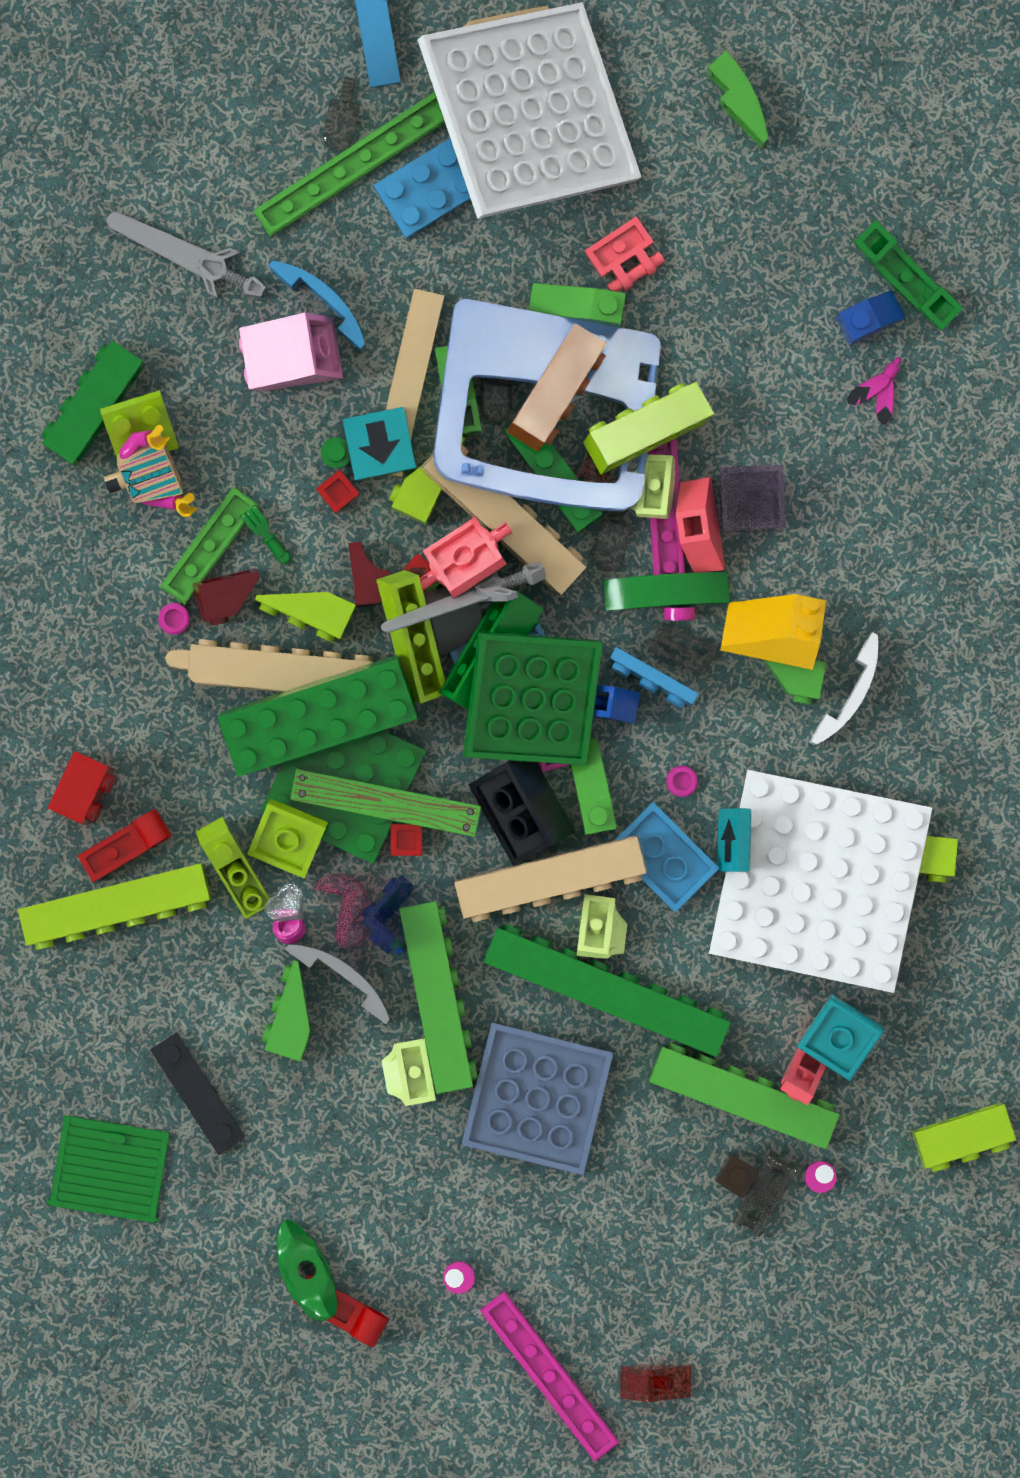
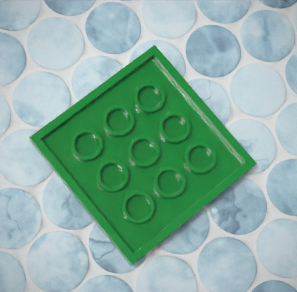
M478 631L463 755L466 758L587 765L603 642L591 639Z
M382 730L283 762L260 811L264 813L271 798L328 822L321 840L374 864L394 821L290 800L296 769L408 791L427 751Z

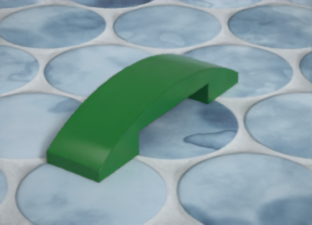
M875 220L853 243L878 273L906 301L942 331L963 307L942 286L939 287L896 244L898 241Z
M728 572L662 574L603 580L605 611L730 603Z

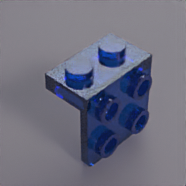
M403 875L398 879L394 877L387 883L383 889L385 894L378 903L372 902L366 908L362 915L364 919L361 922L362 925L372 932L369 936L370 940L387 954L393 950L399 956L407 945L388 930L385 925L415 889Z

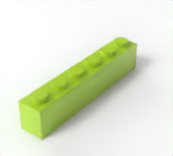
M200 863L17 910L26 946L35 945V949L40 950L54 946L53 940L65 937L66 943L84 939L83 932L96 929V934L100 935L115 931L114 924L126 922L127 927L146 923L144 918L146 916L157 914V919L159 920L175 916V909L187 906L188 912L207 908L205 902L212 900L204 864Z

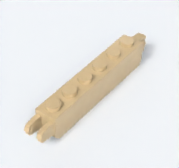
M199 639L198 645L191 644L190 650L174 649L168 651L166 657H164L169 667L178 668V670H188V677L195 684L284 692L373 663V656L355 654L354 660L341 659L342 653L324 651L323 657L310 656L311 650L292 648V654L279 653L280 647L261 645V650L257 651L248 650L249 644L230 642L229 648L217 647V641Z

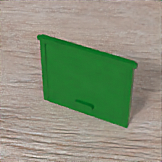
M64 1115L51 1198L47 1199L46 1205L158 1223L159 1217H156L170 1132Z

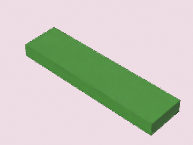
M233 487L160 587L186 606L195 594L193 583L207 578L246 525L240 516L253 505L258 508L259 504L236 487Z

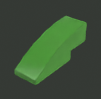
M725 50L708 67L706 74L725 92L720 98L719 105L763 148L767 144L768 134L759 100L740 66Z

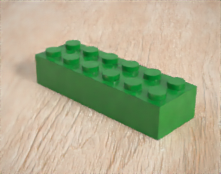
M397 654L222 711L217 719L237 777L416 720L418 719L419 711L400 655Z

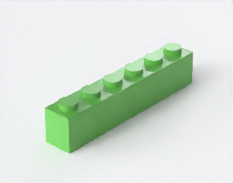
M437 901L399 908L436 1094L473 1087V1080L478 1079L475 1060H468L466 1049L472 1048L469 1029L462 1030L460 1018L466 1017L463 999L456 1000L454 987L460 986L457 969H450L448 956H452L454 953L451 938H444L442 925L448 924L444 906L438 907Z
M671 1042L668 1048L661 1046L648 1080L650 1083L827 1149L840 1115L833 1111L835 1105L817 1098L815 1104L810 1102L807 1106L801 1101L793 1100L787 1093L774 1089L776 1083L760 1076H758L756 1081L745 1078L746 1071L729 1065L727 1070L715 1066L717 1060L699 1054L698 1059L686 1055L688 1049Z

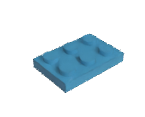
M451 138L373 185L405 239L410 238L471 200Z
M618 647L614 649L608 662L613 664L612 671L625 678H628L629 674L640 679L638 684L640 687L653 694L657 690L668 695L666 701L679 709H682L684 705L690 708L699 694Z
M654 802L615 839L619 840L639 835L648 869L646 874H642V879L675 913L719 869Z

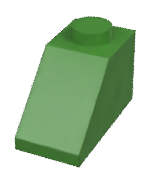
M763 660L785 694L793 696V702L811 705L812 700L818 701L820 699L826 662L815 660L813 670Z

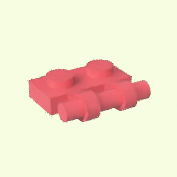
M637 216L584 251L601 278L610 272L614 274L616 280L608 284L607 288L610 291L616 292L622 290L626 292L633 287L632 283L646 274L648 276L652 275L657 271L656 268L665 262L660 252L648 257L644 251L653 245L654 242ZM636 257L640 264L625 273L621 265Z

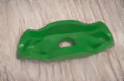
M284 1220L276 1236L278 1269L290 1296L310 1318L317 1321L328 1320L338 1310L336 1286L329 1263L316 1242L298 1224L291 1220ZM309 1262L313 1264L316 1274L310 1279L300 1277L297 1269L301 1263Z

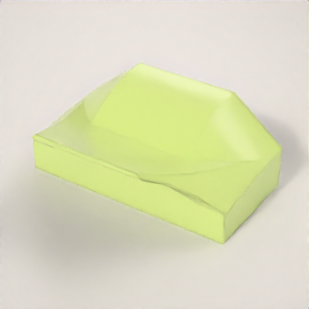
M647 455L643 492L638 502L630 509L636 512L637 517L669 519L675 486V459L669 455Z
M584 894L576 956L608 959L611 955L624 954L627 923L617 912L616 898Z
M425 1038L395 1043L390 1054L382 1060L387 1093L401 1099L405 1106L436 1101Z

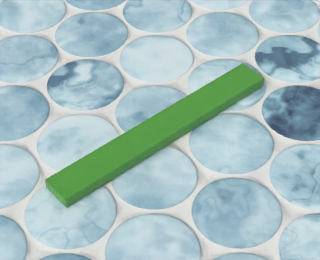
M435 92L254 209L253 212L270 238L446 124Z

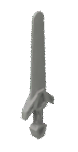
M113 212L108 216L107 224L111 229L202 277L209 295L218 299L214 282L225 280L237 287L239 286V288L242 287L246 296L263 297L266 287L256 277L246 278L227 268L225 261L239 255V252L228 248L212 253L124 214Z
M540 562L523 566L521 572L504 578L498 577V572L496 571L453 599L451 595L388 620L381 625V629L384 632H393L478 602L513 600L518 598L517 591L510 590V588L524 583L531 585L538 583L546 578L545 568Z

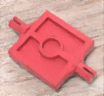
M474 517L423 550V553L429 560L431 571L420 577L422 590L424 591L439 581L440 584L448 589L454 599L505 566L506 562L499 553L497 542L512 534L507 523L504 522V524L489 532Z

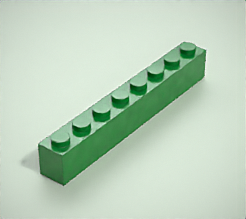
M505 924L504 929L497 927L483 961L484 963L712 1056H718L731 1023L725 1020L727 1013L709 1007L707 1012L695 1007L697 1004L695 1000L682 995L679 996L678 1000L666 996L668 989L653 983L650 984L649 988L637 984L639 978L623 971L620 977L609 973V965L594 959L591 965L579 960L580 956H576L577 952L567 948H563L562 953L550 949L552 942L534 936L533 941L521 937L522 930Z

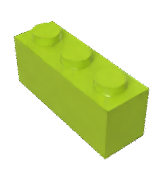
M997 1103L912 1130L922 1166L925 1169L931 1168L932 1172L949 1168V1162L961 1158L962 1163L980 1158L979 1152L991 1149L992 1153L1010 1148V1142L1016 1141L1006 1106L1003 1103Z

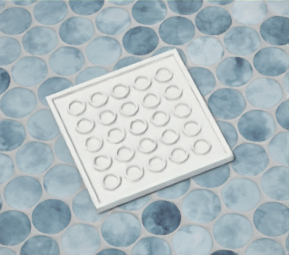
M583 2L422 35L418 39L477 219L636 182L642 178Z
M747 770L740 808L751 809L750 871L726 872L709 954L894 993L933 808Z

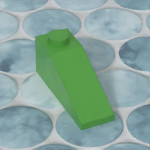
M533 283L529 311L620 328L626 293L598 288Z
M592 738L589 744L587 765L571 764L585 835L617 829L598 739Z

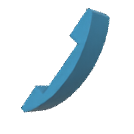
M355 0L370 88L401 83L387 0Z
M272 261L268 265L270 271L292 291L301 282L344 320L338 327L339 333L361 353L366 349L361 330L353 314L343 300L329 286L314 275L293 265Z

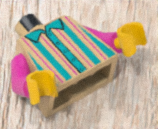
M157 425L153 431L132 433L117 455L119 471L104 476L109 493L113 494L127 489L133 503L141 502L143 505L177 510L183 517L191 516L197 510V507L189 505L195 500V496L192 493H188L184 497L180 495L183 494V483L167 446L170 437L164 438L162 435L164 428L161 425Z

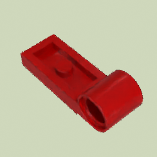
M153 809L133 821L130 825L77 855L91 881L95 883L164 842L172 834L158 810Z
M308 1274L306 1279L312 1278L313 1275ZM336 1288L338 1310L332 1318L326 1321L350 1333L358 1341L374 1348L390 1319Z

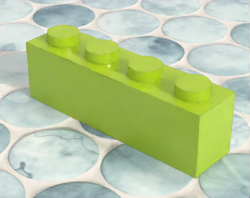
M694 382L688 386L685 383H680L668 391L669 395L661 399L658 395L653 396L642 403V408L634 412L632 408H629L616 415V420L609 424L602 421L592 426L583 444L599 473L602 475L707 424L714 415V412L698 383Z
M403 570L376 579L387 621L426 606L419 575ZM430 619L390 632L395 655H400L414 700L421 704L443 696L438 692L443 686L445 678Z

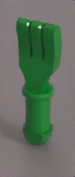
M253 505L240 518L255 535H259L264 539L262 543L267 545L279 563L288 564L291 560L289 551L285 550L275 537V533H270L269 523L259 509Z

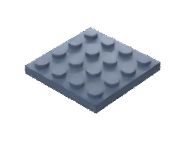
M492 1022L461 1145L584 1175L613 1052Z

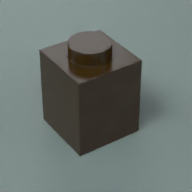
M730 1153L714 1180L743 1199L759 1171Z

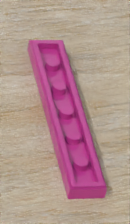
M674 439L648 452V455H669L675 459V486L669 519L650 518L654 575L685 573L684 551L680 544L676 519L679 472L677 441Z
M503 1291L480 1309V1312L594 1462L620 1443L506 1291Z

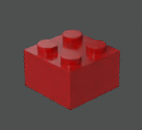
M74 751L48 805V809L83 825H89L90 821L96 822L103 809V805L99 802L104 792L110 793L117 777L112 775L115 769Z

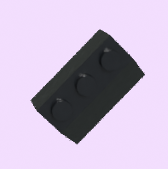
M509 760L468 784L513 866L575 833L573 826L537 762Z

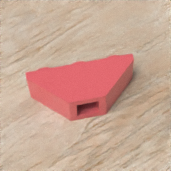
M712 477L680 482L676 519L680 544L693 573L726 570Z

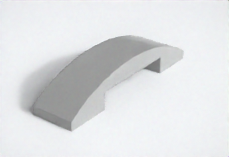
M288 944L285 950L309 968H312L315 962L320 959L367 994L368 997L361 1006L383 1023H388L391 1018L382 998L370 982L355 968L323 950L305 945Z

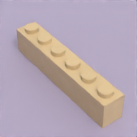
M461 444V452L467 457L466 455L469 451ZM433 454L419 468L472 518L476 517L480 525L489 532L506 522L512 534L500 540L499 543L523 565L540 562L544 566L546 578L541 580V582L554 594L562 595L585 570L586 566L581 563L584 559L582 555L571 546L566 549L558 541L561 538L560 535L549 525L545 527L540 525L535 520L538 515L528 505L523 504L520 506L511 496L473 488L445 479L434 465Z
M635 835L458 879L454 884L463 919L471 917L472 922L491 918L490 912L502 909V913L505 915L520 911L521 904L532 902L533 907L551 903L550 897L563 895L565 900L581 896L582 889L593 887L594 892L612 888L611 882L622 879L624 884L643 880L642 874H646L648 869L640 837Z

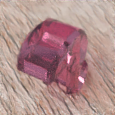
M336 873L325 875L316 881L313 890L343 896L334 938L345 948L358 946L364 940L367 931L366 926H357L356 921L366 912L369 903L367 890L359 880L348 875Z

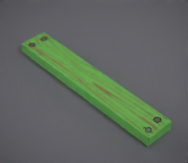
M296 769L290 800L472 837H475L481 806L299 769Z

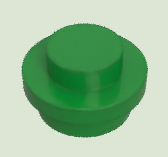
M333 437L324 442L321 447V458L328 467L339 469L349 463L351 459L346 440Z

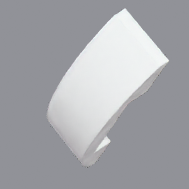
M873 632L869 634L855 659L856 663L865 668L837 719L827 714L824 715L809 741L810 744L815 746L835 734L852 717L862 703L876 669L878 658L877 634Z

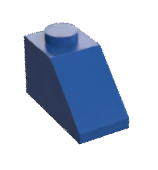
M892 290L868 298L840 312L836 320L848 344L851 346L906 317Z
M597 685L593 718L635 724L640 693L613 686Z

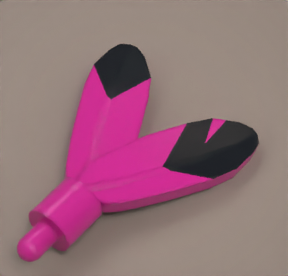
M899 357L895 358L892 364L889 363L883 374L869 379L852 390L847 398V403L858 405L877 394L876 415L881 424H886L892 416L894 400L893 379L900 370L898 365L901 359Z

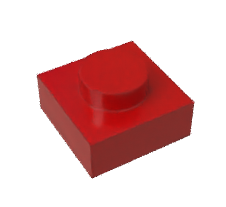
M340 469L316 488V491L335 514L360 495Z
M391 824V856H422V826Z

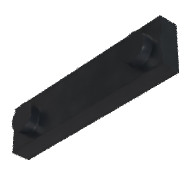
M177 1032L150 1049L218 1155L245 1138Z

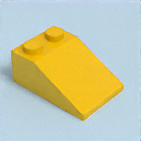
M791 594L731 602L727 608L720 651L813 670L821 642L826 600Z

